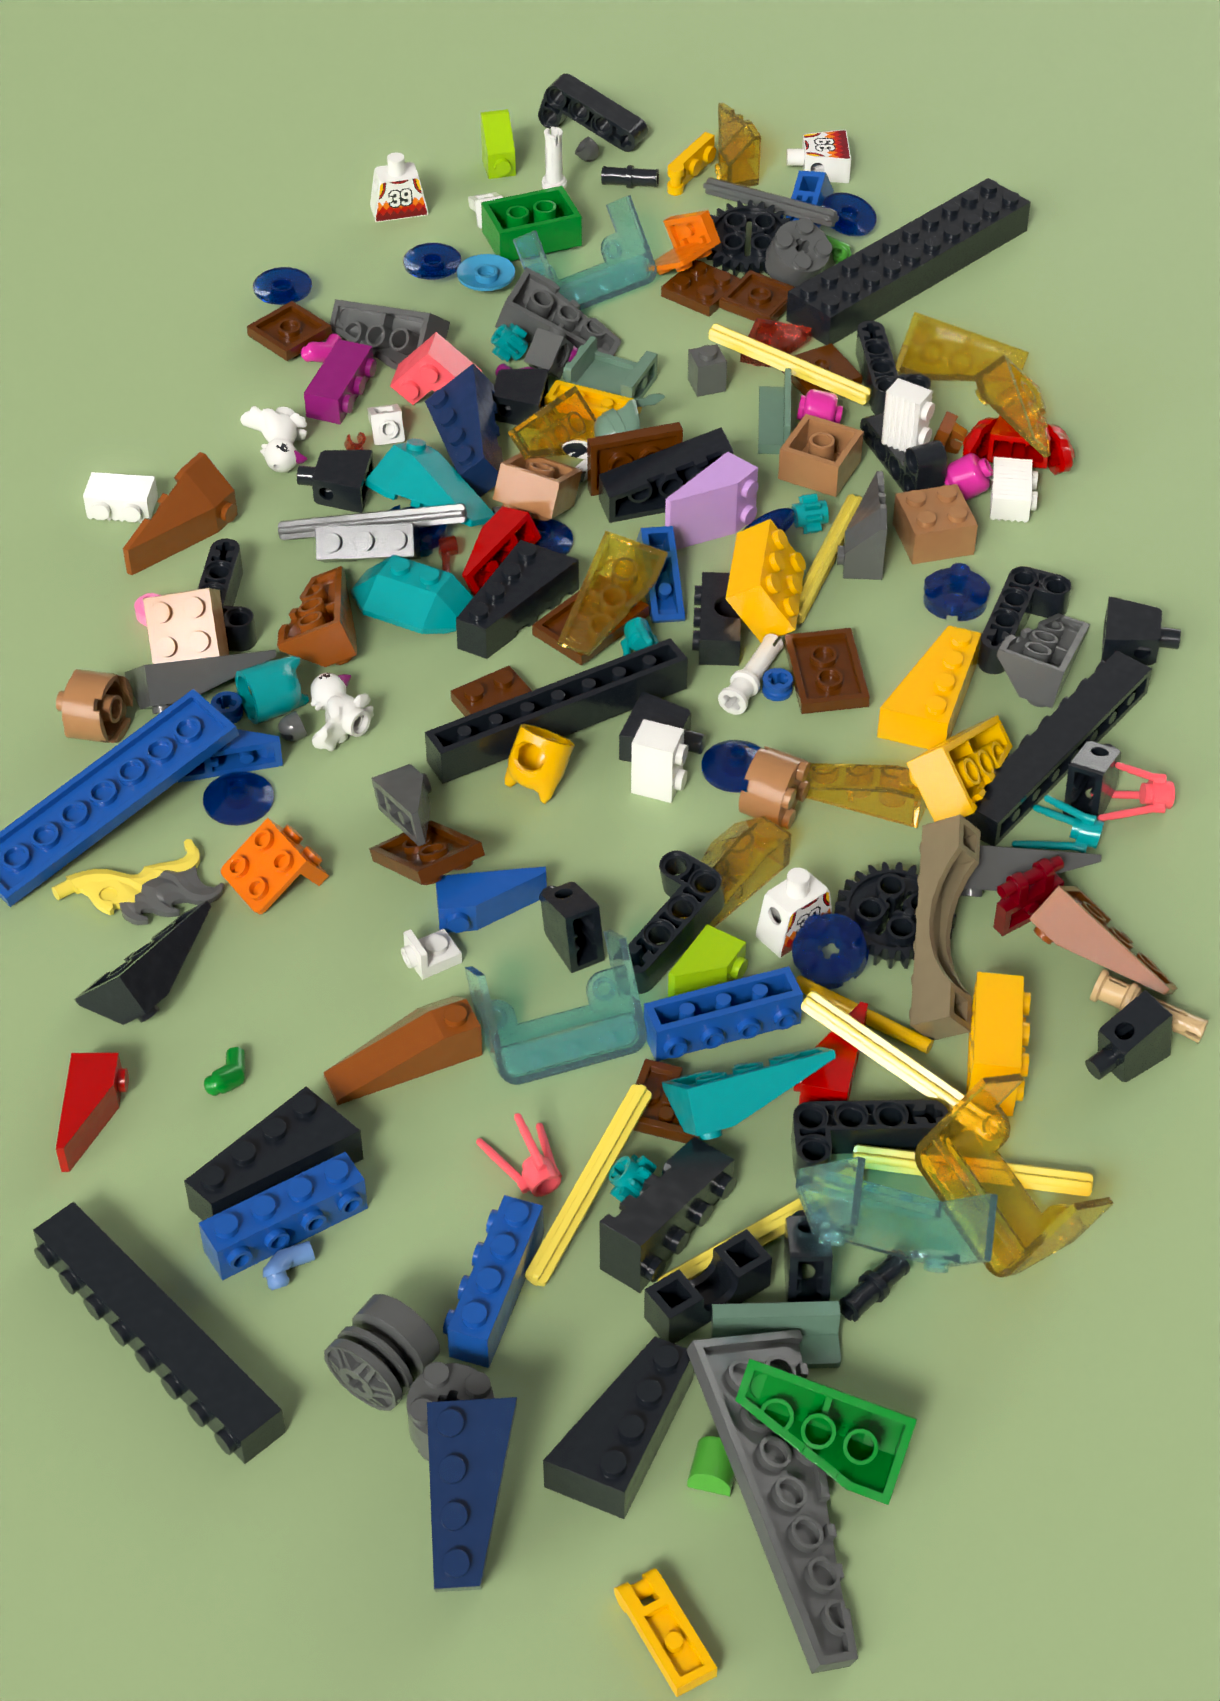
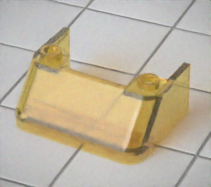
M1020 1073L981 1078L919 1142L915 1151V1162L919 1171L986 1268L997 1277L1016 1275L1073 1243L1114 1204L1110 1197L1072 1203L1070 1206L1066 1204L1052 1205L1043 1213L1039 1210L998 1152L1010 1135L1009 1119L999 1105L1024 1081Z

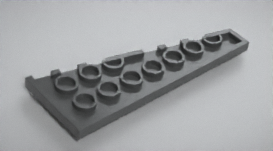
M798 1329L693 1340L686 1351L810 1671L813 1674L850 1667L858 1659L850 1609L845 1608L840 1581L844 1578L842 1564L836 1561L833 1540L837 1537L835 1524L830 1523L826 1502L830 1499L826 1473L735 1401L749 1358L807 1378L809 1375L807 1363H802L799 1346L803 1339L801 1332Z

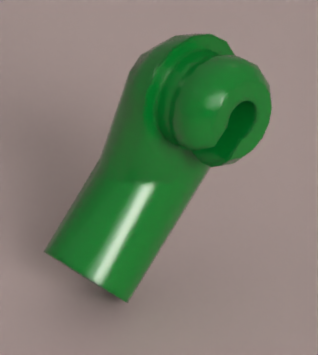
M232 1047L226 1051V1065L214 1070L212 1075L204 1079V1088L208 1094L212 1096H217L220 1093L225 1094L243 1084L245 1079V1051L240 1047Z

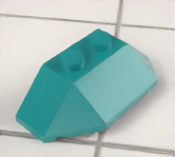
M392 555L366 570L351 589V595L363 615L420 634H446L457 631L456 618L473 598L452 573L397 555Z

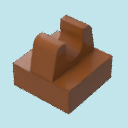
M947 411L933 441H941L946 452L958 454L963 444L959 441H964L968 431L956 423L957 415Z

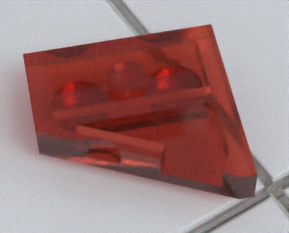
M756 318L748 337L791 354L811 340L812 328ZM744 354L740 355V362L754 366L771 367Z

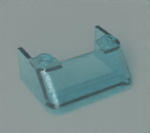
M631 195L606 205L616 233L605 237L601 243V254L604 263L558 280L554 268L548 263L538 233L535 230L513 239L523 269L525 270L527 267L552 280L560 287L559 292L569 301L574 299L581 305L579 310L651 283L656 277L657 267Z
M611 929L603 931L611 968L596 972L588 980L586 994L589 1005L519 1024L517 1023L515 1011L510 1004L500 999H490L485 974L473 966L465 967L475 1015L481 1025V1034L496 1071L502 1079L510 1084L520 1085L636 1053L644 1046L647 1039V1030L625 936Z
M854 1157L797 1170L796 1191L812 1234L820 1236L819 1242L822 1244L844 1246V1243L924 1263V1270L935 1273H948L949 1267L991 1262L998 1199L996 1194L990 1193L941 1202L864 1181L866 1159L862 1157Z

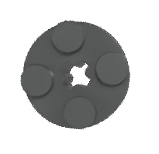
M802 217L799 220L786 222L778 229L766 250L765 268L771 278L796 287L821 273L829 260L832 245L824 232L814 225L810 219Z
M433 1362L427 1365L423 1373L413 1382L407 1395L409 1433L411 1440L424 1459L429 1461L427 1402L492 1399L494 1394L490 1379L486 1374L463 1364Z

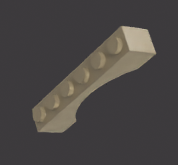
M962 815L923 825L922 841L919 846L921 858L920 874L917 878L919 890L918 906L915 911L917 922L916 938L913 943L915 954L914 970L911 977L912 1002L909 1010V1019L912 1028L932 1040L971 1032L972 996L962 986L955 972L951 957L950 934L953 915L959 897L969 877L979 864L981 831Z

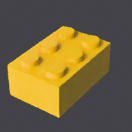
M771 519L737 533L725 598L760 643H762L763 638L767 634H775L780 637L796 630L800 596L803 591V576L806 569V563L801 553L793 549L788 542L785 532L782 529H778Z
M977 972L972 1001L971 1032H969L966 1096L993 1115L1013 1116L1015 1102L1023 1101L1025 1078L1020 1077H1027L1029 1053H1025V1047L1022 1046H1028L1030 1023L1026 1022V1017H1023V1015L1029 1016L1031 993L1024 992V976Z

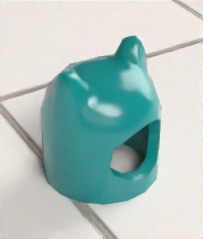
M290 656L270 660L236 672L237 693L242 699L244 712L253 724H259L283 716L309 702L308 695L301 693V683L296 673V669L301 663L300 657Z

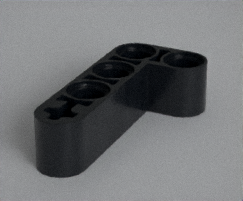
M568 73L560 75L546 89L538 111L539 121L545 128L558 127L569 117L625 152L632 151L648 134V127L644 120Z
M868 320L858 325L856 357L864 386L872 390L869 404L874 414L884 412L886 391L898 378L930 390L931 380L925 375H898L886 331L881 323Z
M884 412L861 419L860 429L864 431L863 439L903 492L945 485L947 454L941 441L935 440L909 447L905 453L904 451H899V449H893V446L882 445Z
M225 538L217 540L211 545L198 589L212 588L220 590L229 651L243 652L252 649L257 643L254 614L246 607L234 606L243 575L241 552L237 541Z
M1025 566L1016 567L1010 571L981 636L978 666L983 672L995 675L1005 671L997 657L998 649L1005 637L1011 634L1016 637L1020 636L1030 614L1049 618L1058 613L1066 615L1071 591L1070 580L1058 574Z
M671 851L662 856L659 863L664 892L670 898L619 956L618 962L624 987L631 993L643 994L650 991L725 905L720 873L686 852Z
M931 1099L809 1101L801 1103L794 1110L791 1133L795 1178L805 1186L816 1187L824 1184L829 1178L831 1155L853 1154L854 1146L857 1144L918 1152L936 1151L945 1143L949 1112L943 1103Z

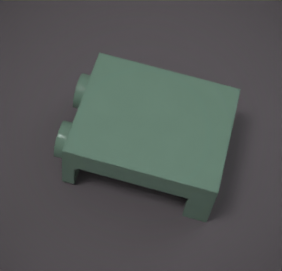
M590 336L586 343L578 348L577 354L571 362L566 363L563 370V379L568 383L633 399L643 398L657 379L658 354L646 351L638 362H633L599 352L597 350V337Z

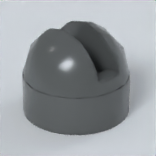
M588 136L580 142L575 150V154L581 160L590 162L598 157L599 147Z
M296 711L287 714L280 720L278 729L281 737L285 740L297 741L307 736L304 725Z

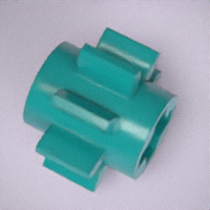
M511 323L509 327L505 324L501 325L491 338V343L496 346L492 353L506 362L510 358L515 361L518 360L528 348V342L523 339L527 332L517 324Z
M817 493L799 496V503L792 504V520L795 528L803 527V534L822 531L821 524H828L829 510L826 500H818Z
M635 1154L631 1158L629 1156L621 1157L615 1162L609 1172L610 1183L615 1186L610 1194L620 1202L629 1194L637 1198L643 1188L644 1181L653 1174L657 1166L644 1155L640 1158Z

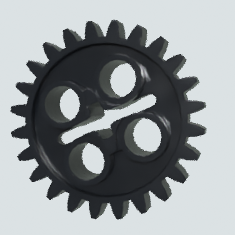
M739 200L737 201V207L727 203L726 211L717 208L716 216L710 215L714 221L721 243L711 249L712 253L706 259L713 260V267L722 265V271L733 270L734 276H737L739 272L745 275L749 270L759 274L760 271H764L768 274L765 268L766 250L778 229L791 219L784 218V211L774 213V205L767 209L764 208L763 201L758 206H754L752 200H749L748 205L745 206ZM747 222H752L750 256H745Z
M883 862L880 871H877L872 865H868L867 875L856 871L854 881L846 879L844 890L838 891L834 915H836L835 927L840 928V940L849 939V951L860 948V959H864L870 954L874 956L873 965L876 966L881 959L887 960L889 969H892L895 961H900L904 969H908L909 960H914L913 943L916 938L917 922L915 911L918 906L919 890L916 865L911 866L908 871L903 870L901 862L897 863L895 869H890L888 864ZM956 914L953 915L950 940L952 939Z

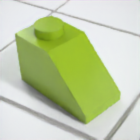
M508 109L481 112L482 162L488 179L516 176L515 147Z
M707 924L668 973V997L741 979L748 967V959L745 958L746 942Z

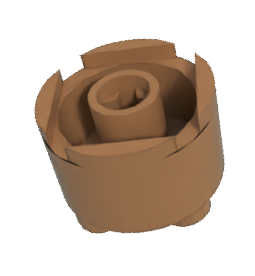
M76 669L69 679L65 691H60L56 698V708L62 712L65 736L72 739L117 743L125 736L129 728L131 718L126 717L127 706L133 707V693L128 679L114 673Z
M764 746V749L760 748L755 754L745 776L749 783L747 792L741 790L739 812L778 827L790 829L796 816L795 806L798 800L803 802L806 799L810 788V782L805 779L809 773L811 763L767 746Z

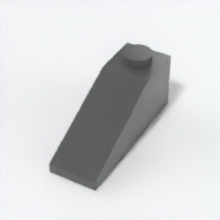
M408 764L372 777L379 810L418 846L426 844L431 809L428 794L432 791L427 775L420 773L415 767Z

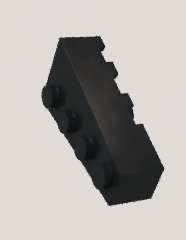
M722 427L599 474V501L609 523L665 513L667 497L725 453L730 452L733 454V449Z
M520 540L456 618L457 649L488 659L512 641L519 629L525 626L530 627L538 621L539 614L547 608L552 610L558 606L560 598L567 593L572 595L579 590V559Z
M306 1086L184 1180L189 1209L203 1221L343 1152H346L355 1164L364 1159L361 1130Z
M693 1137L665 1162L661 1177L652 1174L644 1181L643 1188L637 1198L629 1194L620 1203L619 1209L622 1210L620 1214L616 1217L607 1214L599 1221L600 1270L638 1293H641L650 1281L655 1283L664 1272L666 1262L674 1253L678 1255L683 1251L688 1243L691 1232L697 1225L702 1227L708 1221L713 1211V1206L720 1198L726 1199L732 1192L736 1183V1179L733 1177L734 1159L700 1139Z
M655 1336L543 1460L544 1487L625 1519L693 1381L694 1369L686 1351L687 1348Z

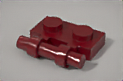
M1056 855L1050 859L1042 858L1033 863L1031 869L1024 873L1016 872L1008 876L1005 883L997 886V893L1002 899L997 902L993 928L1002 937L1031 922L1029 918L1058 886H1064V881L1055 873L1064 868V862L1060 856Z

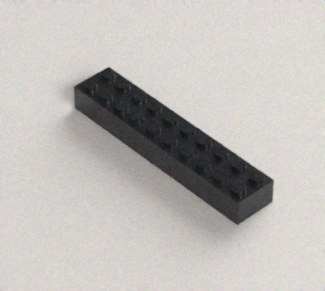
M987 178L789 290L786 321L824 345L835 344L857 331L858 325L863 321L876 320L1026 232L1031 202L1021 197L1018 193L1012 192L996 181Z

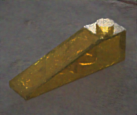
M718 103V163L715 165L716 177L719 180L746 187L759 185L761 135L752 121L749 119L743 120V115L735 114L734 109L725 103Z
M1002 355L974 375L978 387L975 393L982 404L985 406L989 404L1044 458H1047L1051 455L1049 436L1044 430L1048 427V423L1042 417L1046 413V406L1040 389L1009 358Z
M575 385L533 412L512 428L508 434L525 460L568 455L562 449L564 443L573 440L587 442V438L595 437L594 423L596 417Z
M605 531L557 645L590 656L657 583L668 552Z
M811 763L809 773L805 779L810 782V788L806 797L808 799L918 828L927 807L919 789L910 779L909 768L904 766Z
M762 816L734 823L711 842L701 862L720 873L725 905L709 924L710 926L715 928L789 865L791 833Z

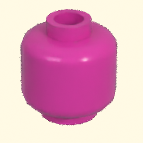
M811 389L806 395H801L796 419L801 420L805 414H809L840 424L843 406L838 405L836 394Z
M969 453L947 466L945 485L957 484L966 501L989 489L990 476L993 475L992 467L986 458L980 459L976 454Z

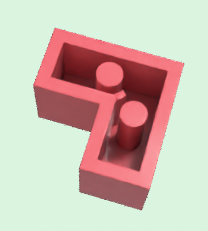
M436 332L398 364L390 387L414 405L431 390L434 392L440 390L474 363Z

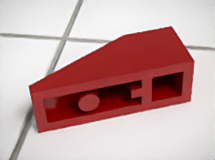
M502 506L481 528L462 573L473 596L476 595L520 540L535 544L541 538L529 512Z
M860 1002L849 1013L850 1016L865 1026L868 1003ZM831 1031L816 1047L835 1050L836 1058L794 1086V1091L800 1092L799 1105L809 1101H849L860 1050Z
M71 1053L56 1143V1152L61 1172H70L119 1109L121 1092L128 1091V1069L122 1068L119 1053Z

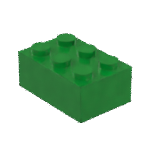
M563 186L481 202L482 232L495 255L502 256L511 262L521 258L541 256L549 252L569 250L573 247L582 246V216Z

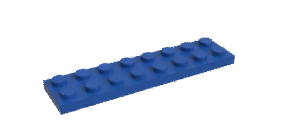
M192 689L0 831V898L9 907L13 906L239 736L237 727L196 690Z

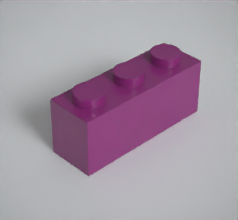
M338 339L304 392L307 418L341 425L347 413L352 412L357 397L363 394L369 378L375 375L377 361L373 359L372 346Z

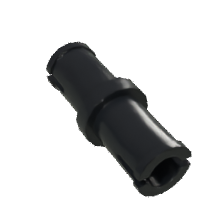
M628 165L627 168L603 166L601 183L602 185H626V188H633L634 186L658 187L659 169H638L634 165Z
M891 1252L873 1271L867 1270L859 1277V1284L839 1300L840 1313L847 1320L856 1322L875 1302H882L890 1293L889 1289L910 1272V1265L906 1258L898 1252Z

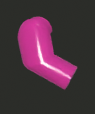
M331 334L325 342H310L302 348L301 356L306 362L323 363L338 339H342L337 334Z

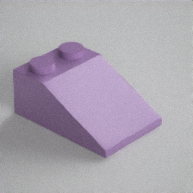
M727 452L666 498L665 526H673L676 550L735 534L744 526L753 522L757 515L758 467Z

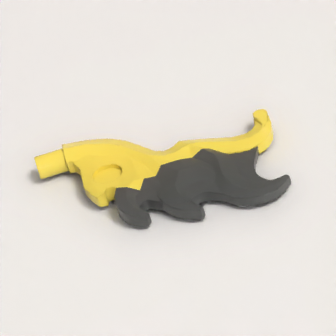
M186 839L184 841V849L187 854L179 860L144 866L143 870L135 875L109 869L81 871L66 876L65 881L52 887V892L57 900L72 893H82L88 896L94 906L105 914L113 915L114 910L120 909L124 919L131 924L149 925L148 917L143 916V913H154L162 917L180 916V909L174 908V905L179 903L199 905L205 901L212 903L223 894L224 883H220L215 887H209L199 880L196 868L200 864V853L193 841Z

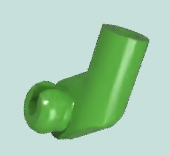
M826 235L832 245L831 253L836 264L852 255L849 244Z

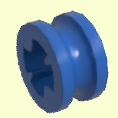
M773 668L764 673L762 693L767 699L784 701L792 695L793 676L789 671L782 668Z
M223 691L213 696L211 705L233 724L241 720L243 717V707L240 695L231 691Z

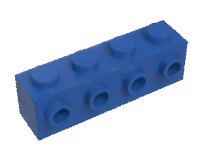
M790 967L779 968L644 1003L643 1034L655 1061L678 1058L687 1053L706 1048H716L721 1044L740 1039H750L759 1034L778 1029L784 1030L793 1025L801 1024L803 993Z
M343 1152L199 1222L204 1252L223 1281L273 1256L281 1249L291 1247L368 1209L365 1179L347 1153Z
M504 1195L498 1210L492 1209L486 1225L487 1237L484 1243H477L472 1257V1266H474L470 1276H463L458 1289V1305L455 1310L450 1309L443 1325V1334L448 1336L449 1357L489 1368L525 1282V1272L535 1256L544 1235L543 1205Z

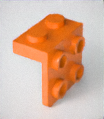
M709 211L675 215L664 220V225L674 248L646 265L645 268L647 273L657 271L658 275L667 273L672 269L681 272L692 267L693 260L702 259L712 253L711 249L720 244L721 241Z
M269 818L256 829L221 868L222 876L257 914L265 913L300 874L318 886L329 877L320 866L323 859L309 846L304 848L300 844L303 837L288 824L285 828H282Z

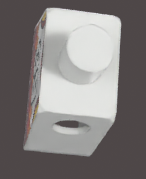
M835 130L803 135L801 149L786 150L787 166H802L803 171L826 172L830 182L849 183L851 155L847 131Z
M395 152L387 156L388 165L378 166L374 169L370 207L375 222L428 215L415 164L412 162L405 163L402 153Z
M803 868L791 869L787 874L786 880L768 890L764 895L756 937L779 958L787 955L833 925L830 891L807 870Z

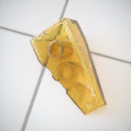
M914 312L903 338L895 366L897 372L903 374H922L935 381L1018 382L1029 352Z

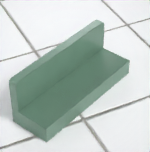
M785 368L784 387L759 386L758 454H780V448L790 436V368Z
M839 1301L712 1304L711 1337L721 1338L799 1329L803 1337L799 1343L802 1363H807L808 1369L838 1368L841 1365L839 1344L840 1304Z

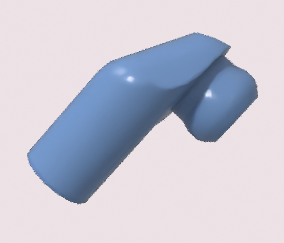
M310 1241L281 1249L273 1255L263 1268V1278L266 1277L269 1289L275 1290L287 1286L290 1280L286 1270L315 1260Z

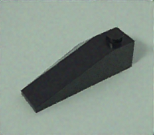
M205 901L184 912L151 938V942L124 959L125 963L111 973L110 971L106 972L74 1000L79 1006L122 1025L137 1018L141 1023L151 1018L160 1010L157 1004L169 994L212 907L210 903Z

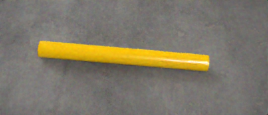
M801 975L796 978L803 994L808 995L811 991H816L847 1014L858 1005V1003ZM870 1009L867 1011L866 1025L925 1054H928L931 1050L934 1040Z

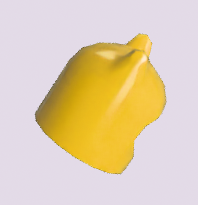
M521 724L508 758V767L504 778L505 785L512 787L519 783L523 787L536 791L540 802L546 804L563 778L575 746L574 743L552 731L533 725Z

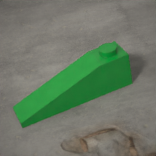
M749 1358L735 1401L846 1490L889 1505L917 1419Z

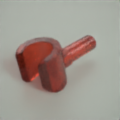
M362 432L358 433L357 440L359 443H354L351 440L350 434H348L344 442L346 450H364L365 434Z
M454 535L438 540L442 570L449 573L450 556L458 555V544Z

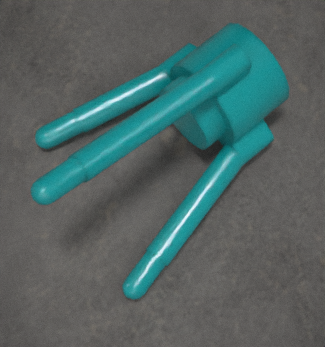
M641 617L633 618L625 624L624 634L626 638L620 642L623 656L630 654L632 649L638 651L659 643L648 621Z
M1045 795L1044 800L1047 803L1075 818L1040 805H1034L1033 810L1072 825L1069 838L1076 839V842L1015 840L1012 842V846L1015 848L1074 850L1086 853L1087 847L1097 848L1104 821L1097 820V816L1084 813L1050 795Z

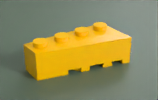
M948 625L880 707L877 737L928 750L949 739L978 662L982 633Z
M998 715L957 733L906 763L909 768L910 779L919 789L934 822L957 815L966 817L976 811V801L983 799L986 793L984 787L994 780L996 776L994 770L1002 766L1013 747Z

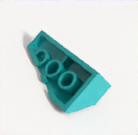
M412 438L408 439L406 443L393 445L365 481V486L386 498L395 500L399 495L410 499V506L415 508L462 503L467 510L466 522L461 524L470 527L486 524L495 515L439 451L426 445V442L421 439Z
M816 1047L771 1057L768 1059L769 1066H764L763 1062H745L734 1065L735 1067L732 1068L733 1073L727 1074V1072L712 1073L711 1070L664 1081L662 1082V1087L683 1131L698 1136L700 1140H709L722 1136V1129L737 1125L835 1059L836 1054L833 1049Z

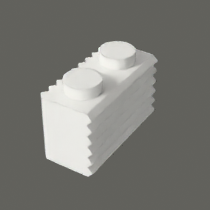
M899 378L886 391L882 445L887 444L888 447L893 446V449H899V451L906 453L907 448L930 441L932 429L928 426L935 410V404L931 401L933 398L932 390Z
M994 457L993 475L991 476L990 518L992 520L998 519L999 521L1003 519L1005 521L1010 520L1013 522L1016 520L1018 523L1020 521L1026 523L1029 521L1030 510L1036 511L1038 491L1032 490L1037 489L1038 471H1032V460Z
M91 472L83 495L87 518L90 520L92 518L96 520L107 519L109 521L111 519L114 521L119 519L121 522L126 520L127 522L134 523L137 521L142 523L144 518L151 519L158 499L155 477Z

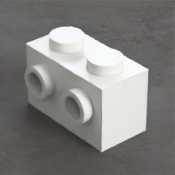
M643 719L632 741L631 793L672 803L677 790L682 791L687 780V770L683 769V765L688 754V745L684 744V729Z

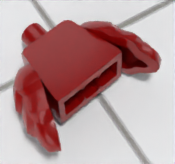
M1025 411L1017 413L1003 412L1000 413L998 418L987 417L982 419L971 429L963 441V456L973 453L980 459L986 458L991 463H993L994 457L1032 460V467L1043 469L1048 467L1054 475L1070 471L1075 457L1070 440L1061 427L1047 424L1046 418L1030 415Z

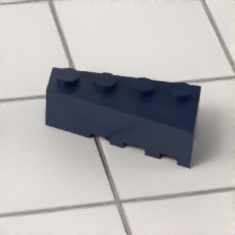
M472 364L440 390L435 391L431 397L425 400V403L456 471L476 494L481 497L496 486L503 457L502 448L498 445L497 437L500 436L499 426L495 423L494 414L497 413V406L492 398V394L495 393L494 384Z
M517 1397L427 1402L435 1592L480 1590L482 1587L517 1408Z

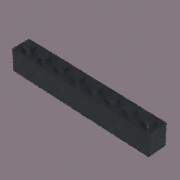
M669 638L425 732L427 763L442 784L508 759L521 724L537 726L564 737L631 711L641 692L664 698L687 689L688 658L673 640Z
M1116 651L1107 661L1102 660L1095 672L1088 679L1084 678L1070 697H1064L1057 710L1051 716L1046 715L1035 732L1031 735L1027 734L1022 739L1019 747L1012 754L1009 753L1002 766L994 771L996 776L991 783L984 787L986 793L983 799L975 803L977 806L976 811L964 817L981 831V841L990 846H996L1033 809V806L1037 805L1068 774L1070 762L1084 744L1088 741L1098 743L1147 694L1152 668Z
M74 1201L33 1229L37 1243L34 1253L40 1263L46 1269L53 1267L59 1273V1279L66 1290L72 1295L77 1292L84 1299L83 1302L88 1312L96 1320L103 1318L109 1324V1330L115 1340L123 1347L128 1344L135 1351V1357L141 1367L148 1373L154 1371L161 1378V1384L171 1398L177 1400L180 1397L188 1405L187 1410L192 1419L200 1427L207 1425L215 1433L216 1442L226 1454L231 1455L234 1453L246 1464L286 1433L282 1409Z

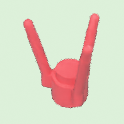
M1116 762L1115 768L1148 779L1149 781L1142 783L1139 791H1115L1112 798L1139 799L1140 803L1146 804V806L1100 814L1097 819L1107 821L1148 813H1165L1166 809H1171L1174 804V783L1166 781V774L1152 773L1131 765Z
M520 1113L514 1115L519 1131L531 1154L522 1164V1175L482 1138L476 1140V1144L517 1183L523 1194L531 1190L534 1196L542 1197L550 1194L560 1185L562 1175L556 1166L542 1123L536 1124V1130L543 1155L540 1154Z

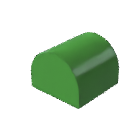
M716 1436L703 1437L697 1442L687 1487L730 1497L735 1475L721 1438Z

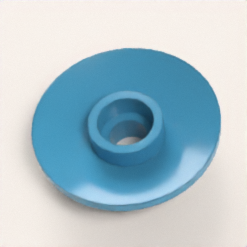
M480 254L471 256L459 264L457 278L467 288L477 291H493L501 289L513 281L515 278V267L511 261L502 256Z

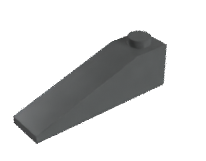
M526 267L505 301L495 327L498 328L503 324L508 327L511 323L517 324L527 332L523 339L528 343L532 342L537 328L549 331V328L553 327L566 333L565 338L576 348L584 345L589 337L593 336L597 337V350L599 352L614 356L621 344V340L596 318H588L579 310L581 305L574 299L571 301L566 299L559 292L560 287L556 283Z
M335 299L330 325L332 331L346 340L372 346L373 357L396 370L400 362L434 333L437 332L446 340L450 322L427 312Z
M876 471L845 531L844 545H838L837 565H843L844 579L882 580L887 536V506L885 504L883 471Z
M1058 613L1040 621L1034 630L1027 627L1022 629L1018 637L1012 634L1005 637L998 649L997 657L1019 697L1027 699L1030 704L1036 707L1047 706L1053 708L1090 624Z
M276 650L148 664L126 671L125 677L131 685L132 693L140 709L152 708L153 714H160L192 689L202 694L234 678L237 671L276 657Z
M980 845L979 864L969 877L961 896L982 897L983 890L997 891V886L1005 883L1008 876L1016 872H1026L1032 868L1033 863L1042 858L1050 859L1056 855L1060 856L1064 862V868L1055 872L1059 874L1101 862L1102 855Z

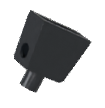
M548 369L499 370L494 384L495 393L492 394L493 401L497 406V413L494 414L495 421L540 429L545 410V396L549 391Z
M324 450L320 452L316 467H298L297 484L312 486L314 502L317 504L362 513L370 490L369 487L365 486V481L374 470L373 451Z
M1109 597L1104 619L1101 661H1107L1116 651H1119L1144 665H1153L1156 663L1159 647L1179 648L1181 629L1161 627L1162 610L1160 608Z
M641 692L619 734V760L632 762V741L643 719L684 729V744L688 745V751L702 754L706 743V734L691 730V712L689 709L652 694Z
M1092 741L1086 742L1069 764L1064 803L1097 817L1100 814H1104L1117 787L1119 769L1115 768V764L1120 762L1121 751L1111 744L1103 745ZM1088 789H1091L1090 794H1094L1091 799L1085 794ZM1063 811V814L1075 818L1074 816Z
M575 882L544 888L539 895L544 931L569 971L574 973L604 961L600 907L597 902Z
M1146 990L1143 991L1099 1029L1098 1052L1085 1061L1088 1071L1098 1080L1112 1072L1121 1082H1128L1171 1055L1173 1015Z
M799 1210L785 1220L784 1274L786 1302L830 1301L833 1254L828 1218L825 1216H815L809 1210ZM801 1264L811 1265L815 1269L814 1276L804 1279Z

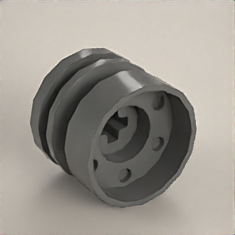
M374 1294L352 1318V1326H346L337 1335L338 1339H335L325 1349L324 1358L331 1373L353 1396L378 1410L391 1411L401 1401L402 1395L409 1391L413 1384L412 1378H417L421 1375L425 1367L432 1363L440 1354V1344L432 1329L413 1309L388 1295Z

